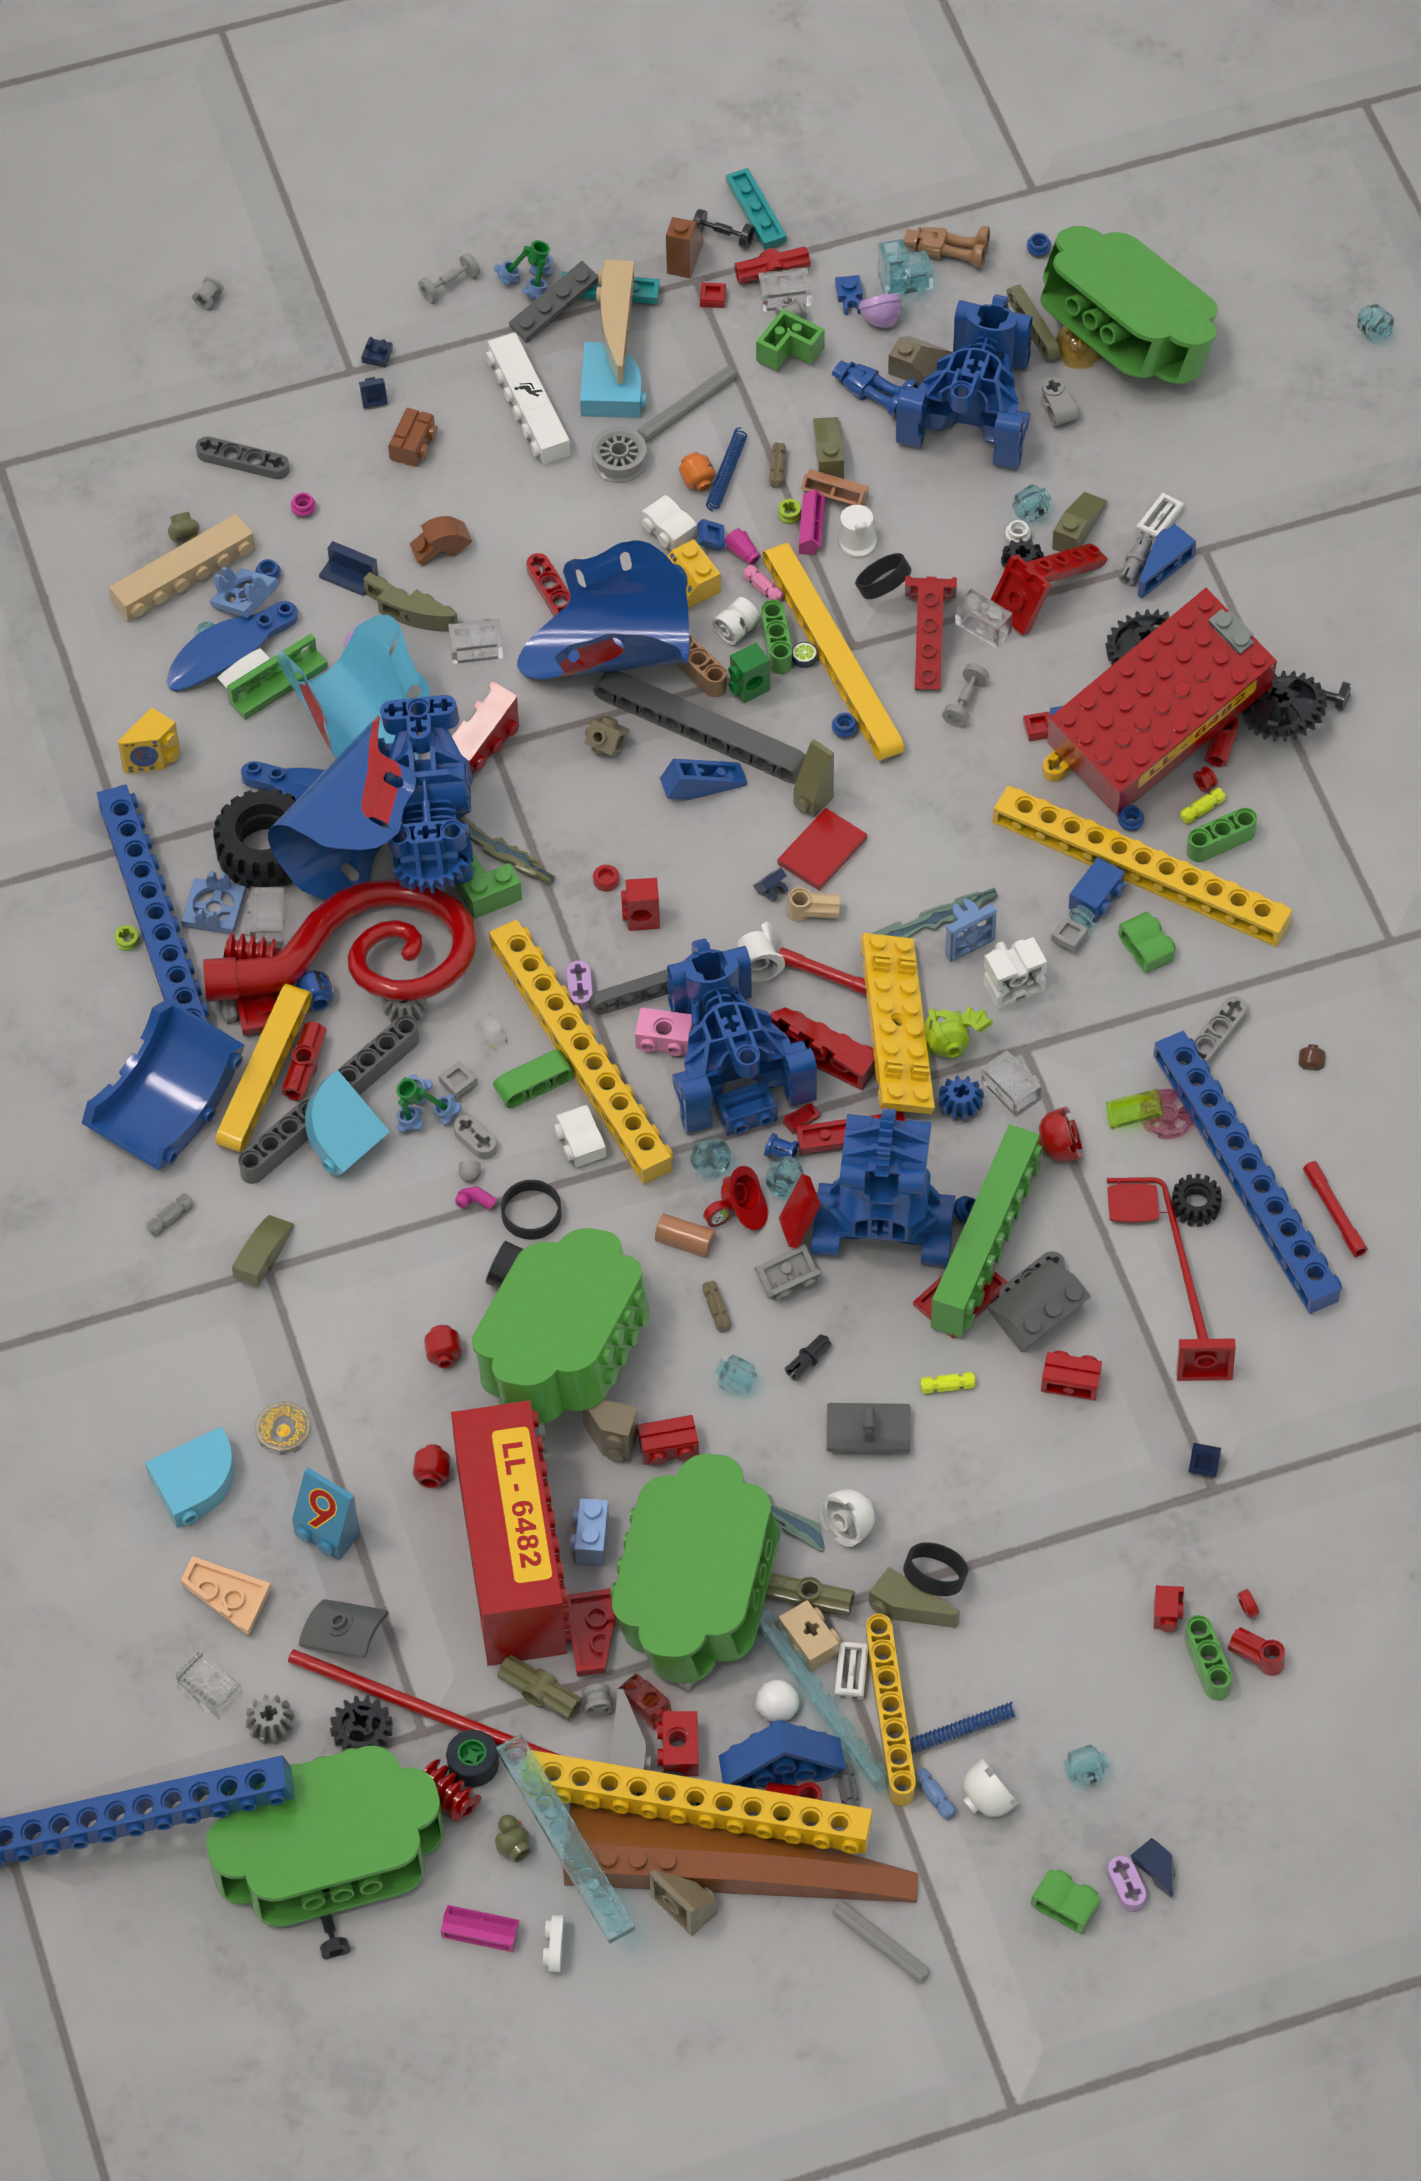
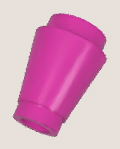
M737 528L725 538L727 549L748 565H754L760 559L761 555L746 531Z

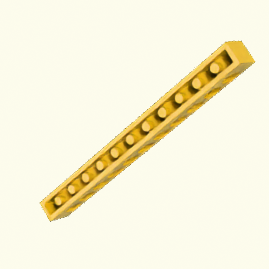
M1008 785L993 808L994 824L1090 866L1098 857L1124 871V881L1274 947L1278 946L1291 924L1292 909L1288 908L1285 904L1265 898L1258 892L1242 888L1235 882L1226 881L1210 871L1194 867L1187 861L1171 857L1162 850H1155L1144 845L1139 840L1123 836L1116 830L1100 826L1093 820L1084 819L1068 809H1062L1050 804L1045 799L1029 795L1022 789H1016Z
M516 919L490 931L489 941L492 951L556 1050H561L574 1070V1078L643 1185L672 1171V1159H674L671 1148L668 1144L663 1145L661 1142L658 1128L655 1124L650 1125L645 1108L642 1104L637 1105L630 1085H624L617 1065H611L608 1060L609 1056L603 1044L598 1045L593 1028L590 1024L586 1025L582 1020L583 1015L580 1008L576 1004L573 1005L569 1000L570 995L564 985L560 986L554 968L551 965L547 966L545 963L544 954L539 946L535 947L532 943V936L526 926L522 927ZM643 1148H650L651 1150L645 1151V1150H642V1149H643Z
M528 1750L520 1779L522 1794L533 1799L547 1798L562 1804L576 1803L591 1809H610L619 1814L633 1813L648 1819H667L676 1824L690 1823L705 1829L719 1828L734 1834H753L762 1839L776 1838L791 1844L805 1843L820 1849H839L848 1854H866L872 1827V1809L534 1750ZM552 1777L558 1778V1779L555 1780V1781H549V1780H547V1779L552 1778ZM580 1782L586 1783L584 1786H577L576 1784ZM608 1787L615 1788L613 1791H606L604 1789ZM637 1792L644 1793V1794L641 1795V1796H635V1795H633L634 1793H637ZM665 1797L672 1798L670 1801H663L661 1799ZM694 1802L701 1803L699 1806H692L690 1804ZM722 1807L729 1808V1810L727 1811H721L719 1809ZM756 1812L758 1815L750 1816L748 1813ZM779 1817L787 1818L785 1821H778L776 1819ZM808 1822L816 1823L814 1826H807L805 1824ZM837 1827H842V1828H844L845 1830H843V1831H836V1830H834V1829L837 1828Z

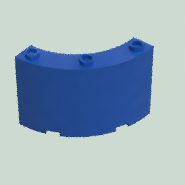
M169 999L152 1007L146 1027L140 1037L144 1042L137 1055L135 1053L130 1055L119 1071L121 1078L114 1086L108 1084L95 1097L87 1101L81 1123L158 1171L167 1164H173L178 1155L195 1138L205 1123L212 1121L216 1114V1107L225 1094L235 1071L243 1062L242 1052L245 1044Z

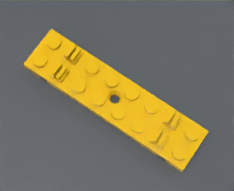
M862 933L860 945L861 954L864 956L863 971L867 992L876 1081L879 1083L880 1109H896V1111L932 1115L935 1106L914 938Z

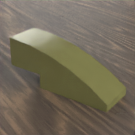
M268 1215L255 1229L232 1266L233 1277L259 1287L267 1270H272L294 1228V1223Z

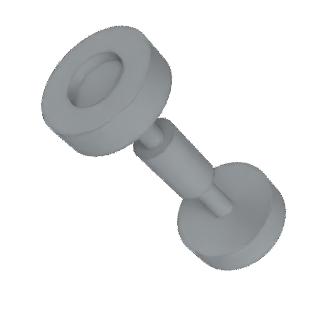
M470 253L460 256L461 268L458 270L453 269L439 277L438 282L433 284L427 277L418 281L419 290L428 302L431 303L438 299L437 287L445 286L456 280L462 272L465 271L471 278L480 274L479 265Z
M970 663L966 665L963 677L969 684L964 686L958 698L959 704L947 705L942 713L943 719L950 725L956 727L966 725L969 714L963 706L968 704L974 691L973 686H984L988 681V671L978 664Z

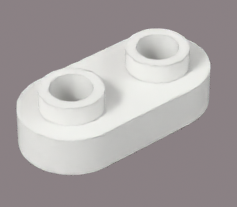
M552 1915L551 1920H546L545 1938H550L549 1948L543 1949V1966H548V1972H561L565 1926L564 1915Z

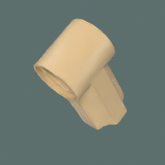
M795 888L791 890L788 896L787 914L790 919L798 922L804 921L808 917L839 919L840 895L810 893L805 888Z

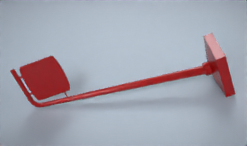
M1156 1177L1107 1178V1183H1118V1185L1107 1187L1109 1220L1133 1223L1158 1220L1159 1213H1168L1198 1338L1179 1339L1176 1366L1177 1381L1233 1380L1236 1351L1235 1338H1208L1166 1183ZM1121 1183H1143V1184H1121ZM1145 1183H1158L1161 1185L1168 1212H1158L1157 1186Z

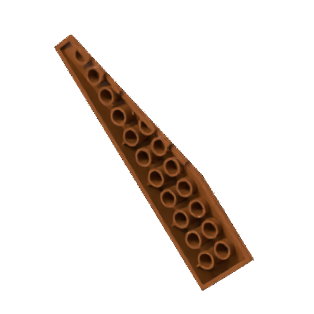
M570 1803L563 1867L564 1885L650 1890L649 1873L657 1870L695 1881L702 1888L707 1887L713 1893L917 1903L918 1873L831 1848L820 1849L805 1843L791 1844L782 1839H762L753 1834H734L719 1828L705 1829L696 1824H676L667 1819H648L641 1817L639 1814H619L610 1809H591L581 1804Z

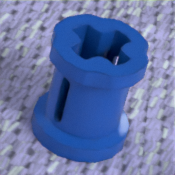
M772 1133L767 1141L764 1155L766 1157L774 1156L785 1160L786 1164L791 1165L796 1157L799 1143L796 1141L788 1142L778 1138L777 1134Z

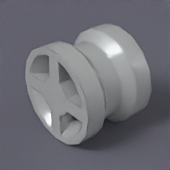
M597 1683L583 1688L582 1697L586 1701L584 1710L587 1716L601 1717L613 1711L612 1701L609 1700L611 1694L610 1686Z

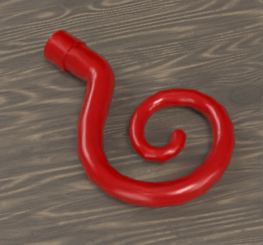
M398 879L360 882L334 893L311 912L285 947L275 956L236 959V957L203 959L206 1001L239 1000V997L267 995L280 992L285 984L293 985L302 978L330 936L347 920L369 909L387 906L410 907L428 912L441 920L449 929L452 937L451 950L447 958L436 969L426 975L410 980H393L378 975L370 970L366 960L370 949L378 942L395 937L405 940L406 945L402 948L401 956L409 962L415 960L422 951V935L414 925L400 920L384 921L366 929L353 942L348 953L349 973L358 986L374 996L391 1001H415L430 998L453 986L466 973L474 957L477 943L473 918L458 899L437 887L433 894L430 888H426L422 894L418 886L413 891L401 887Z

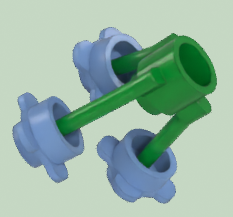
M535 240L531 243L530 247L524 246L522 253L514 262L505 261L502 265L496 264L494 271L498 273L497 276L503 284L509 285L512 282L517 284L520 281L518 265L527 256L528 262L531 264L529 271L532 275H536V278H531L527 281L526 287L522 288V293L536 300L549 289L547 283L541 280L542 274L550 276L554 272V269L551 267L553 258L549 255L550 247L541 240Z
M412 1074L408 1078L404 1077L396 1089L400 1097L398 1104L402 1107L396 1113L399 1121L396 1128L399 1132H405L406 1130H419L423 1127V1122L421 1121L422 1109L410 1105H422L429 1100L434 1104L435 1115L441 1118V1123L444 1125L449 1124L451 1119L456 1117L461 1111L462 1106L455 1101L453 1094L441 1096L438 1099L430 1095L428 1091L433 1086L432 1081L420 1079L417 1075Z

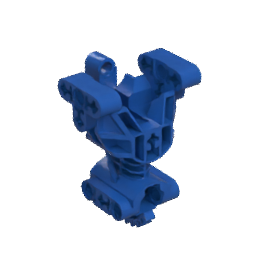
M998 294L993 296L991 305H980L959 300L954 317L953 353L939 359L937 369L931 375L924 378L920 388L908 386L906 390L901 389L896 408V443L921 448L926 429L941 431L957 422L980 427L985 442L996 444L993 452V465L1018 470L1023 454V441L1029 426L1030 413L1018 411L1019 402L1014 387L1013 370L1014 368L1026 370L1031 354L1033 316L1012 312L1008 309V297Z
M449 695L387 701L381 706L380 714L384 730L391 735H395L393 743L387 744L384 738H378L379 751L384 756L409 768L416 777L415 790L403 809L401 820L403 824H401L398 834L388 841L391 853L393 854L395 880L398 879L401 887L410 889V891H413L418 886L422 894L426 888H430L433 894L436 887H440L442 891H445V885L454 887V882L467 883L474 875L470 828L468 823H461L456 819H461L471 812L470 785L472 784L473 777L469 760L462 756L449 732V729L456 727L460 720L456 701ZM430 751V759L415 760L414 752L425 754ZM391 772L385 773L383 779L386 783L395 788L403 786V779Z
M705 938L692 941V954L683 962L667 965L668 1001L671 1012L691 1014L692 1027H694L689 1031L688 1048L684 1062L685 1071L672 1074L673 1086L680 1104V1117L685 1133L688 1134L713 1127L710 1106L715 1103V1096L723 1093L725 1082L740 1078H752L757 1082L766 1080L769 1089L784 1085L785 1096L790 1107L815 1101L817 1099V1066L811 1048L806 1049L803 1041L790 1044L788 1036L772 1023V1017L767 1011L754 1008L745 1000L752 998L751 961L747 947L741 946L720 951L710 949V944Z
M887 1108L882 1109L881 1119H873V1116L847 1114L840 1178L834 1181L833 1184L819 1183L818 1192H816L821 1206L814 1217L811 1254L839 1257L841 1238L854 1240L865 1238L881 1239L907 1245L922 1246V1265L947 1267L950 1257L956 1195L939 1194L930 1184L931 1174L927 1169L931 1132L930 1121L906 1119L904 1122L895 1120L896 1109Z

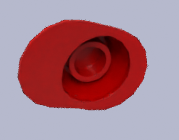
M739 1166L732 1172L731 1176L723 1179L721 1199L732 1211H735L743 1226L750 1230H759L768 1219L767 1204L757 1174L748 1166Z

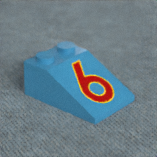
M307 1468L304 1471L292 1517L294 1533L302 1541H310L317 1545L323 1554L327 1556L333 1555L340 1560L360 1535L354 1495L312 1469Z

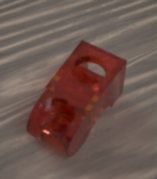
M637 1673L618 1687V1689H624L630 1706L645 1719L646 1724L653 1731L657 1729V1722H663V1711H672L670 1700Z

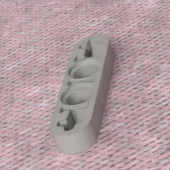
M1232 996L1227 998L1194 1039L1198 1055L1201 1059H1205L1208 1065L1246 1016L1247 1004L1240 997ZM1239 1008V1011H1234L1229 1019L1230 1009ZM1222 1024L1227 1028V1031L1217 1033L1213 1030V1026ZM1208 1043L1213 1049L1209 1052H1203L1198 1048V1045ZM1179 1062L1180 1064H1183V1065L1188 1064V1063H1186V1062Z

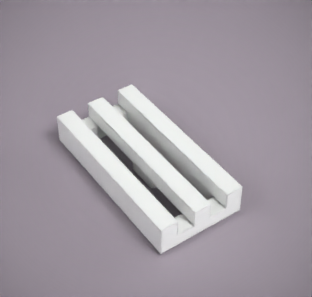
M1162 492L1136 526V532L1139 534L1144 532L1146 537L1150 538L1152 536L1153 541H1155L1159 532L1163 529H1168L1182 512L1184 503ZM1164 502H1168L1164 509L1158 514L1157 518L1154 520L1151 526L1148 527L1147 524L1151 521V519L1161 508ZM1173 506H1175L1174 509L1171 511V513L1167 516V518L1164 520V522L1161 524V526H1160V527L1157 529V531H1156V528L1160 525V523L1163 521V519L1166 517V515L1170 512V510L1173 508Z
M841 1641L835 1698L846 1696V1699L858 1697L857 1700H863L868 1658L867 1644ZM845 1649H851L847 1688H841ZM857 1650H862L858 1689H853Z

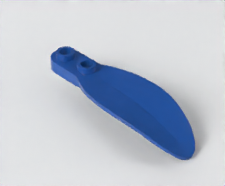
M280 601L255 615H250L248 618L240 616L228 619L200 632L184 646L174 659L167 676L169 688L173 691H181L225 671L244 656L259 649L267 638L293 626L297 621V607L289 601Z
M251 761L241 768V777L243 783L247 786L257 789L267 788V791H273V789L281 790L282 794L289 793L295 796L297 800L325 770L315 768L285 769L258 761ZM375 818L381 826L385 824L383 821Z

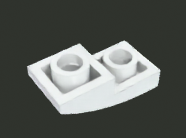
M259 648L235 662L217 678L227 688V685L270 658Z

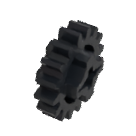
M366 1695L364 1701H360L358 1696H354V1703L350 1704L345 1699L343 1701L344 1709L335 1708L337 1717L330 1718L331 1726H333L330 1728L331 1737H335L334 1743L336 1747L342 1745V1751L349 1748L357 1749L365 1746H379L380 1744L388 1745V1738L386 1736L393 1735L392 1727H390L393 1725L392 1716H388V1707L381 1708L379 1699L374 1703H370V1696ZM348 1718V1719H349L348 1723H346V1724L344 1725V1729H342L345 1720ZM379 1724H381L378 1733L375 1735V1730H377L379 1728Z

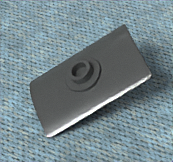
M828 1403L827 1451L909 1453L910 1404Z
M323 1599L307 1618L300 1636L299 1645L366 1657L376 1630L389 1615V1612L385 1609Z

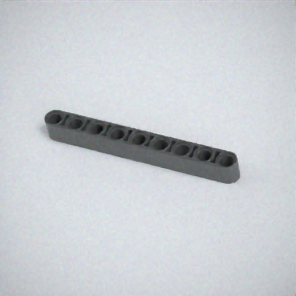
M621 671L605 672L594 687L595 695L606 703L783 781L793 783L798 778L806 755L790 745Z
M410 1015L400 1016L338 1069L347 1081H353L349 1084L359 1095L418 1045L420 1038L417 1020ZM314 1090L239 1155L240 1175L244 1182L249 1184L260 1182L309 1140L305 1127V1114L308 1101ZM250 1165H256L255 1167L248 1168Z

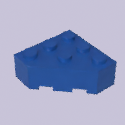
M785 1720L771 1722L767 1728L751 1734L748 1739L730 1746L729 1750L718 1756L724 1784L756 1789V1786H766L768 1782L796 1785V1780L813 1778V1782L826 1781L846 1769L839 1737L829 1735L826 1732L811 1730L806 1726L790 1724Z

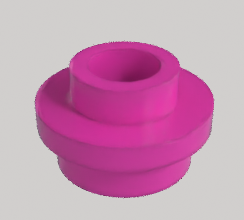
M298 493L291 501L292 512L300 517L309 516L316 509V502L308 493Z

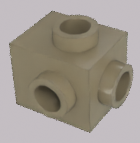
M604 715L601 718L593 719L588 724L585 731L587 736L585 744L591 746V750L595 753L616 755L622 752L630 729L617 724V719Z

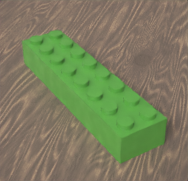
M1010 1124L1008 1125L932 1299L931 1328L950 1335L953 1334L959 1338L963 1337L966 1329L970 1330L975 1319L974 1308H980L985 1295L983 1288L985 1284L990 1285L993 1279L994 1269L992 1268L994 1263H999L1004 1251L1002 1244L1004 1240H1010L1013 1231L1012 1221L1013 1219L1018 1220L1023 1204H1021L1022 1198L1029 1196L1032 1187L1031 1177L1032 1175L1037 1176L1040 1170L1041 1161L1039 1158L1043 1146L1039 1145L1040 1134Z

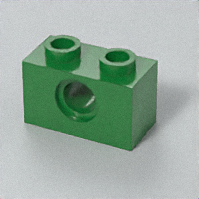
M757 642L730 655V667H728L730 682L728 684L734 696H738L743 703H746L770 691V660Z

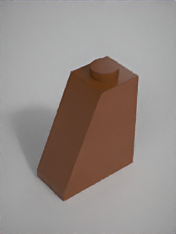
M672 217L666 233L667 274L691 279L703 245V237L696 221Z

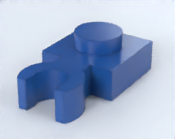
M860 276L835 277L838 303L843 302L844 315H848V308L855 307L857 313L861 314L859 303L860 300H863Z

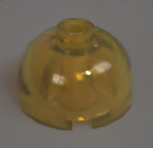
M1065 325L1058 331L1056 341L1060 349V359L1065 362L1067 367L1086 369L1092 367L1093 363L1098 359L1099 361L1102 359L1098 352Z

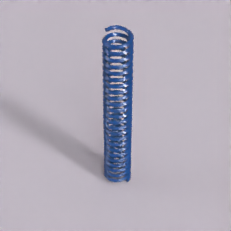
M742 427L736 428L733 432L712 490L708 496L706 507L710 511H713L711 508H720L734 473L733 471H735L738 459L740 458V453H742L745 441L747 440L748 435L744 431L738 430L742 429Z
M1010 1701V1703L1005 1705L1002 1704L1001 1707H993V1710H985L984 1713L980 1712V1715L977 1713L976 1716H968L967 1719L963 1718V1721L959 1720V1722L955 1721V1723H950V1725L946 1724V1727L942 1726V1728L938 1727L937 1730H929V1733H921L920 1736L916 1735V1738H909L914 1753L917 1754L914 1741L918 1751L921 1752L922 1749L926 1750L925 1744L930 1749V1744L934 1747V1742L937 1746L939 1745L938 1740L940 1744H943V1740L947 1743V1738L951 1741V1736L955 1740L956 1736L960 1738V1734L964 1737V1732L966 1735L969 1732L973 1733V1730L977 1732V1727L978 1730H981V1725L984 1729L986 1726L990 1727L989 1721L994 1726V1721L998 1724V1719L1002 1723V1717L1004 1721L1007 1720V1717L1011 1719V1715L1015 1718L1012 1708L1013 1702Z

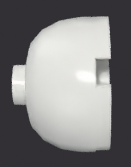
M839 1489L826 1496L819 1505V1517L822 1525L827 1532L832 1530L838 1536L833 1539L838 1544L845 1547H853L871 1533L875 1523L874 1509L871 1501L859 1491Z
M982 1758L967 1771L963 1780V1789L967 1795L964 1802L974 1814L979 1810L985 1816L998 1817L1006 1814L1019 1804Z

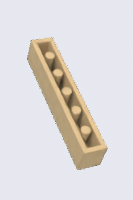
M234 514L109 586L111 603L128 622L142 616L146 611L163 604L170 597L185 591L196 582L206 579L220 568L227 567L239 557L249 554L255 549L252 531L237 514Z

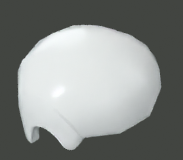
M775 1679L761 1686L755 1695L754 1707L765 1721H788L798 1711L800 1697L790 1683L781 1679Z

